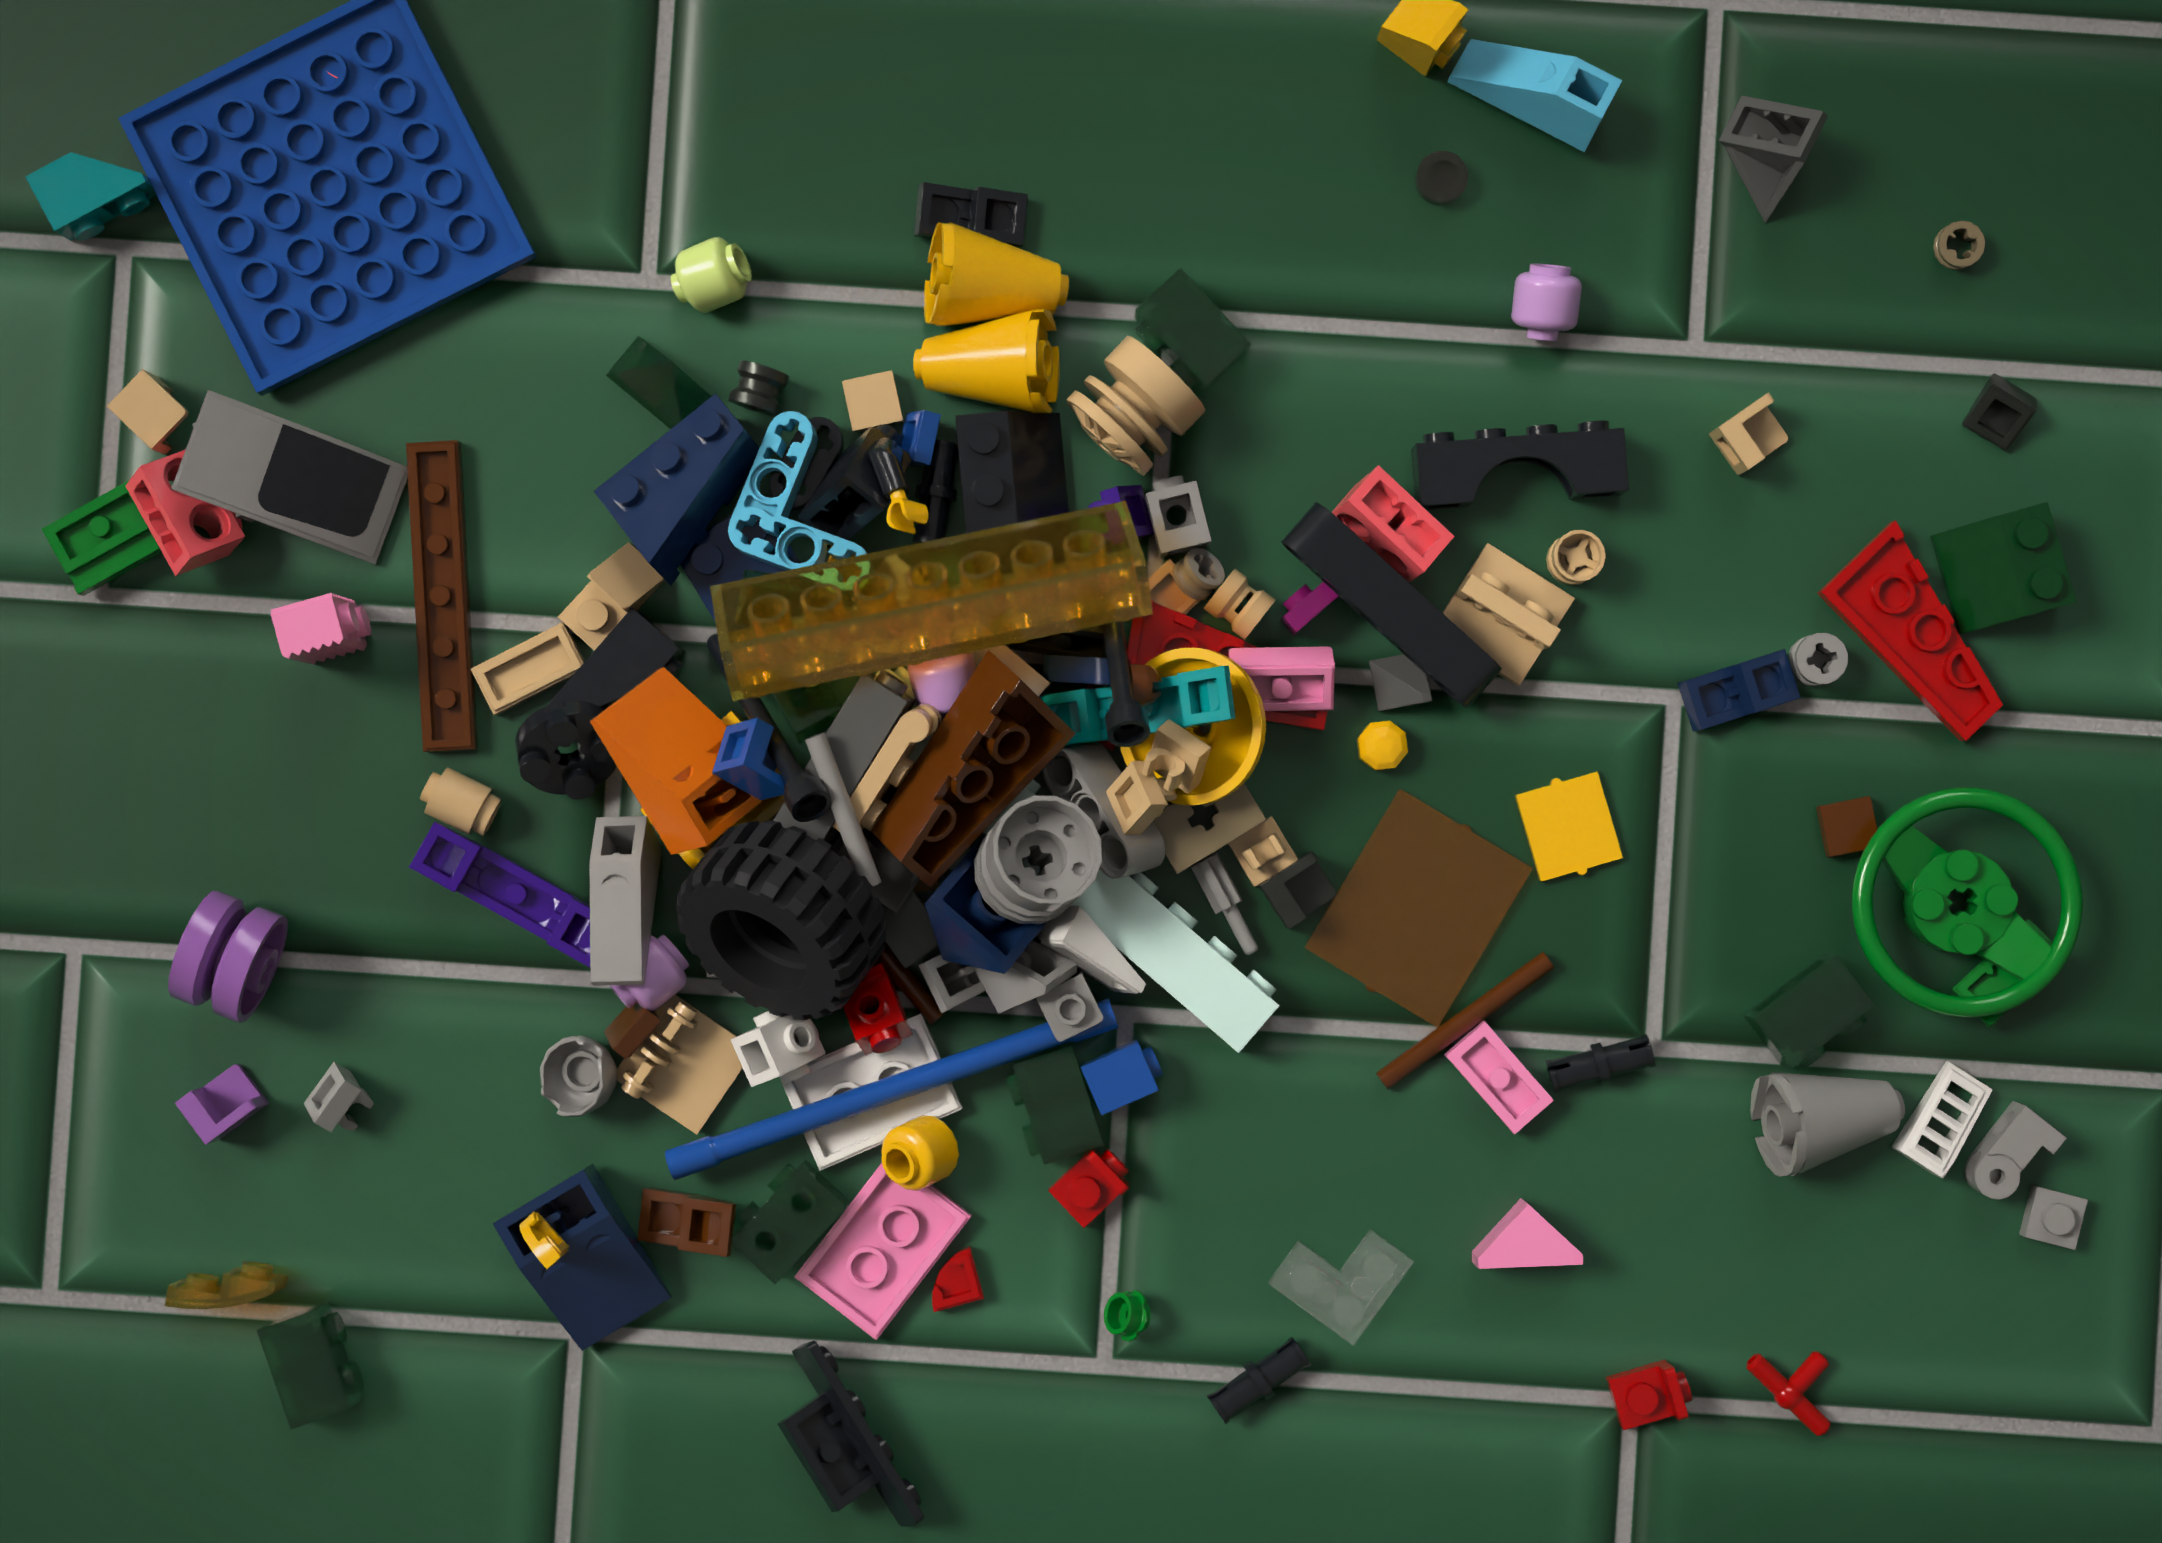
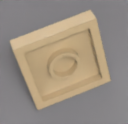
M1487 543L1442 613L1502 668L1498 673L1500 676L1519 686L1541 651L1552 645L1561 630L1557 626L1575 598Z

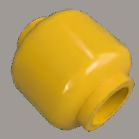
M921 1115L891 1129L883 1140L881 1150L882 1165L889 1178L904 1189L914 1191L924 1189L948 1177L956 1168L959 1157L957 1140L952 1130L942 1120L928 1115Z

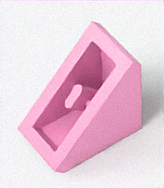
M1520 1198L1472 1251V1262L1478 1269L1583 1265V1254L1527 1202Z

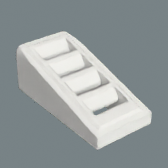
M1070 905L1060 916L1047 921L1038 938L1041 944L1077 963L1080 970L1114 992L1142 993L1146 983L1081 907Z
M1946 1061L1891 1148L1932 1175L1944 1179L1963 1147L1992 1089L1951 1062ZM1951 1081L1972 1094L1968 1103L1947 1090ZM1941 1099L1961 1111L1957 1120L1937 1108ZM1931 1118L1936 1119L1951 1129L1946 1137L1927 1126ZM1922 1135L1940 1146L1935 1154L1918 1144Z

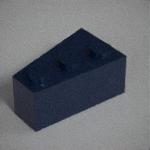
M715 393L594 490V493L647 562L672 586L680 574L677 568L693 545L700 546L708 534L705 528L722 504L725 506L729 505L747 479L759 446Z

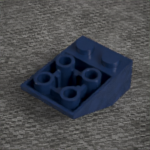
M593 1163L493 1223L520 1271L581 1351L672 1297ZM533 1211L539 1212L569 1245V1251L548 1269L543 1266L529 1248L519 1228L520 1223Z

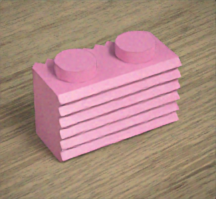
M329 593L271 609V617L281 654L291 660L314 665L317 660L325 662L326 658L335 659L336 655L345 656L346 652L354 654L356 649L364 651L367 646L365 637L371 635L370 621L362 605L357 607L354 600L337 594Z

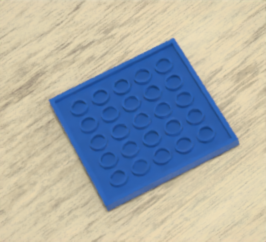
M351 0L118 118L256 393L261 396L537 257L407 0Z

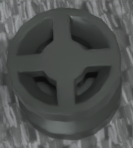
M740 360L737 369L740 380L738 386L730 391L728 401L758 413L777 416L780 409L777 398L780 390L787 387L789 375L758 363Z

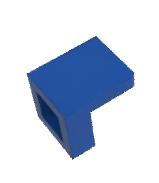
M758 717L726 726L712 774L759 800L784 795L786 783L782 776L775 772L776 766L767 752L774 727Z

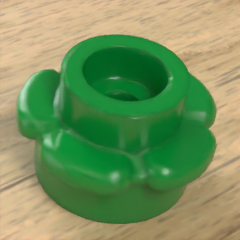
M1133 1290L1131 1293L1129 1291L1118 1292L1109 1298L1104 1309V1323L1110 1333L1121 1335L1123 1341L1131 1342L1138 1338L1139 1333L1144 1332L1148 1328L1151 1321V1310L1145 1296L1140 1291Z

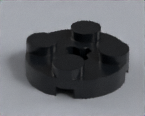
M579 700L563 701L564 708L555 709L548 713L547 708L543 707L532 713L522 723L516 734L515 746L521 777L535 788L547 793L567 794L572 799H584L591 796L596 786L610 777L617 768V765L590 723V720L604 711V709L595 704ZM573 742L578 743V749L572 753H560L557 749L559 746L569 747Z

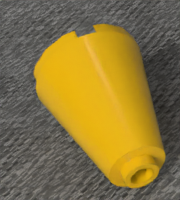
M939 222L936 225L927 263H932L930 280H925L924 318L926 323L936 326L988 322L1033 309H1047L1053 315L1057 305H1065L1069 290L1068 275L1061 274L1059 263L951 222Z
M1033 309L926 338L923 341L922 348L916 349L914 352L913 367L917 380H923L925 388L930 391L1038 414L1051 413L1052 408L1047 402H1056L1060 379L1059 346H1051L1047 331H1057L1051 311L1047 309Z

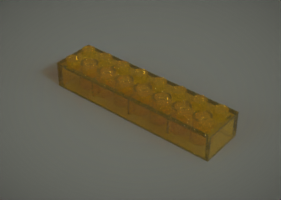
M1126 501L710 586L720 653L732 701L751 697L758 698L780 691L804 686L811 687L833 680L864 676L881 670L906 665H917L934 659L958 654H970L987 648L1011 643H1023L1035 638L1064 632H1075L1088 627L1117 621L1123 622L1153 614L1147 564Z

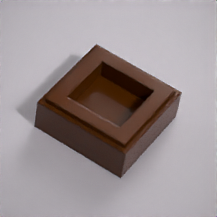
M1870 796L1815 806L1826 857L1864 850L1871 837L1877 831Z
M636 1003L630 1009L626 1006L605 1029L604 1033L612 1049L624 1059L632 1056L657 1028L661 1020L656 1011H650Z

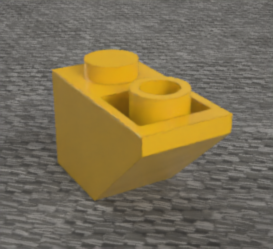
M1401 0L1381 26L1376 40L1423 76H1426L1435 64L1443 69L1460 47V41L1468 31L1461 25L1469 9L1453 0Z

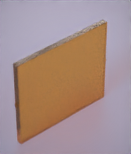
M1399 789L1304 948L1366 984L1368 991L1381 993L1438 1028L1533 868L1471 832V828L1468 825L1456 823Z

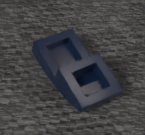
M1785 649L1677 683L1693 732L1801 698Z

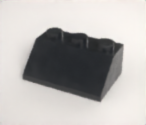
M998 411L955 415L971 576L1021 572V569L1037 571L1074 567L1060 413L1038 414L1027 411Z

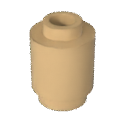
M449 767L445 769L442 775L433 772L420 796V800L427 803L424 811L425 814L468 835L474 831L484 836L491 826L502 802L501 798L492 795V788Z

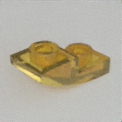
M253 1261L242 1262L241 1267H236L223 1274L222 1285H218L219 1277L204 1273H188L186 1279L183 1278L168 1285L165 1306L182 1309H214L241 1305L261 1299L284 1288L287 1285L288 1276L274 1274V1266Z

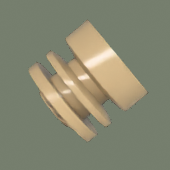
M1127 335L1104 360L1107 370L1116 382L1110 387L1103 381L1089 375L1084 380V384L1097 399V402L1094 403L1085 395L1075 390L1066 399V403L1076 414L1083 430L1100 448L1114 460L1130 466L1137 473L1144 476L1153 467V463L1140 446L1143 444L1156 455L1163 457L1168 449L1160 435L1156 432V429L1162 425L1167 430L1182 437L1205 413L1206 409L1193 391L1170 367L1145 345Z

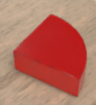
M971 1246L952 1255L941 1267L932 1292L934 1312L984 1299Z

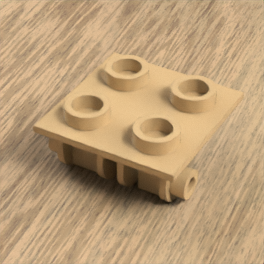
M675 994L657 1009L656 1013L661 1020L657 1028L630 1058L623 1059L617 1068V1081L623 1084L621 1088L626 1093L636 1099L642 1097L698 1135L742 1070V1065L730 1040L737 1036Z

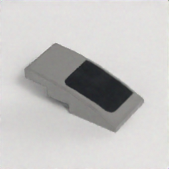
M208 390L171 489L376 564L406 484L408 472L405 465Z

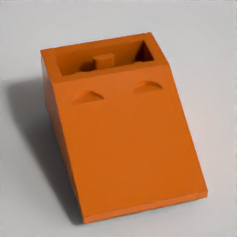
M664 667L658 669L590 720V723L671 855L708 846L763 801L712 774L727 725Z

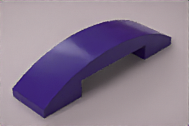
M436 821L433 823L409 868L454 893L459 892L544 939L547 941L546 944L591 968L589 904L467 836Z

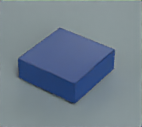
M926 410L906 414L900 447L910 454L912 461L909 466L919 467L931 464L941 414Z

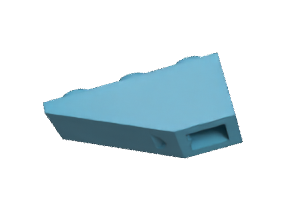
M1470 39L1447 82L1585 152L1622 80L1575 56Z

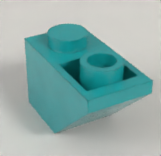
M73 152L25 176L53 230L70 241L74 239L83 241L98 235L104 230L105 222L120 214L126 217L143 211L150 205L149 199L156 196L148 177L142 173Z

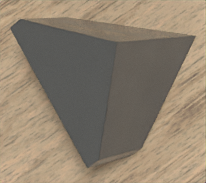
M1741 95L1719 142L1725 147L1762 219L1766 223L1804 165L1828 115L1820 110Z

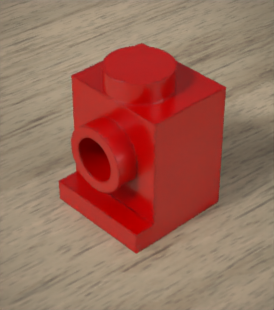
M882 963L872 967L851 998L843 1006L855 1040L865 1055L872 1052L885 1053L898 1047L903 1039L913 1035L889 974ZM877 1010L875 1013L867 1015V1013Z

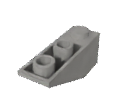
M647 816L596 817L589 862L591 984L593 986L644 985L662 855V845Z

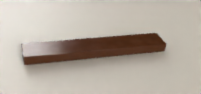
M450 440L406 443L423 752L478 749L474 675L471 671V668H473L461 442Z

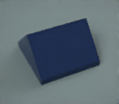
M983 834L926 901L925 907L943 960L1005 974L1046 922L1041 924L1016 923L999 916L983 900L975 882L974 869L975 856L982 839L986 836Z

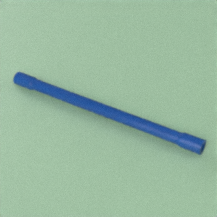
M1109 998L1097 1002L1103 1015L1102 1022L1064 1041L1059 1042L1056 1040L1048 1022L735 1130L717 1136H706L665 1150L669 1171L672 1178L677 1180L718 1166L721 1162L1056 1046L1068 1042H1079L1117 1029L1119 1027Z

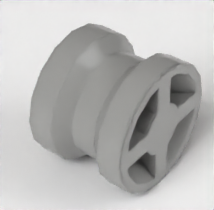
M1815 633L1798 639L1791 646L1787 656L1794 678L1799 683L1807 686H1820L1838 680L1845 672L1848 664V652L1844 643L1829 633Z

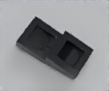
M923 182L918 188L914 236L932 239L936 225L939 222H951L1009 245L1021 247L1024 240L1028 194L985 187H977L972 190Z

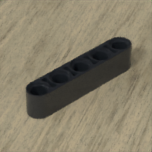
M1315 502L1281 541L1289 552L1463 707L1468 709L1502 670L1493 658L1320 503Z

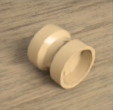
M1585 530L1570 531L1555 540L1548 549L1546 556L1547 569L1551 576L1562 584L1569 586L1582 584L1596 576L1603 568L1606 558L1605 548L1600 539L1592 532Z
M1235 568L1206 604L1204 610L1215 618L1226 619L1231 623L1232 631L1245 640L1275 602V599L1264 590L1255 591L1248 585L1247 577ZM1244 598L1247 599L1248 602L1240 613L1235 612Z

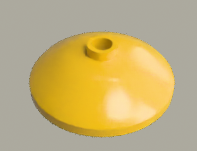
M1179 648L1154 657L1145 665L1157 670L1161 678L1175 676L1177 673L1229 666L1236 719L1211 724L1210 732L1206 736L1201 732L1200 726L1185 729L1209 745L1211 750L1200 784L1189 794L1180 788H1176L1175 792L1178 797L1175 800L1166 801L1180 805H1202L1227 797L1242 786L1250 777L1263 751L1266 735V717L1258 689L1241 666L1216 651L1203 648ZM1150 734L1141 744L1131 747H1120L1127 766L1131 761H1145L1147 753L1152 748L1155 734ZM1153 771L1156 779L1162 778L1161 775Z

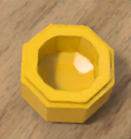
M1390 720L1369 723L1357 738L1359 759L1374 771L1396 768L1408 753L1406 732Z

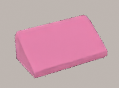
M1331 647L1231 648L1228 650V658L1241 666L1254 682L1261 696L1265 711L1334 710L1335 662Z

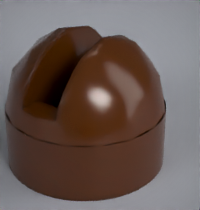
M1129 664L1134 699L1142 707L1153 704L1162 693L1152 690L1153 682H1162L1159 672L1148 665Z

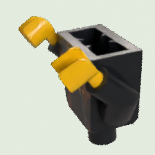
M878 425L876 428L870 427L835 460L798 515V518L810 527L850 541V538L880 514L889 502L892 501L886 515L888 525L896 530L915 534L914 522L926 524L928 521V509L925 504L907 500L906 495L910 488L904 474L912 460L910 454L900 447L902 444L900 433L888 425ZM831 555L828 558L827 563L837 567L842 572V580H846L850 573L859 574L861 571V567L855 562V555H852L848 562L832 558Z

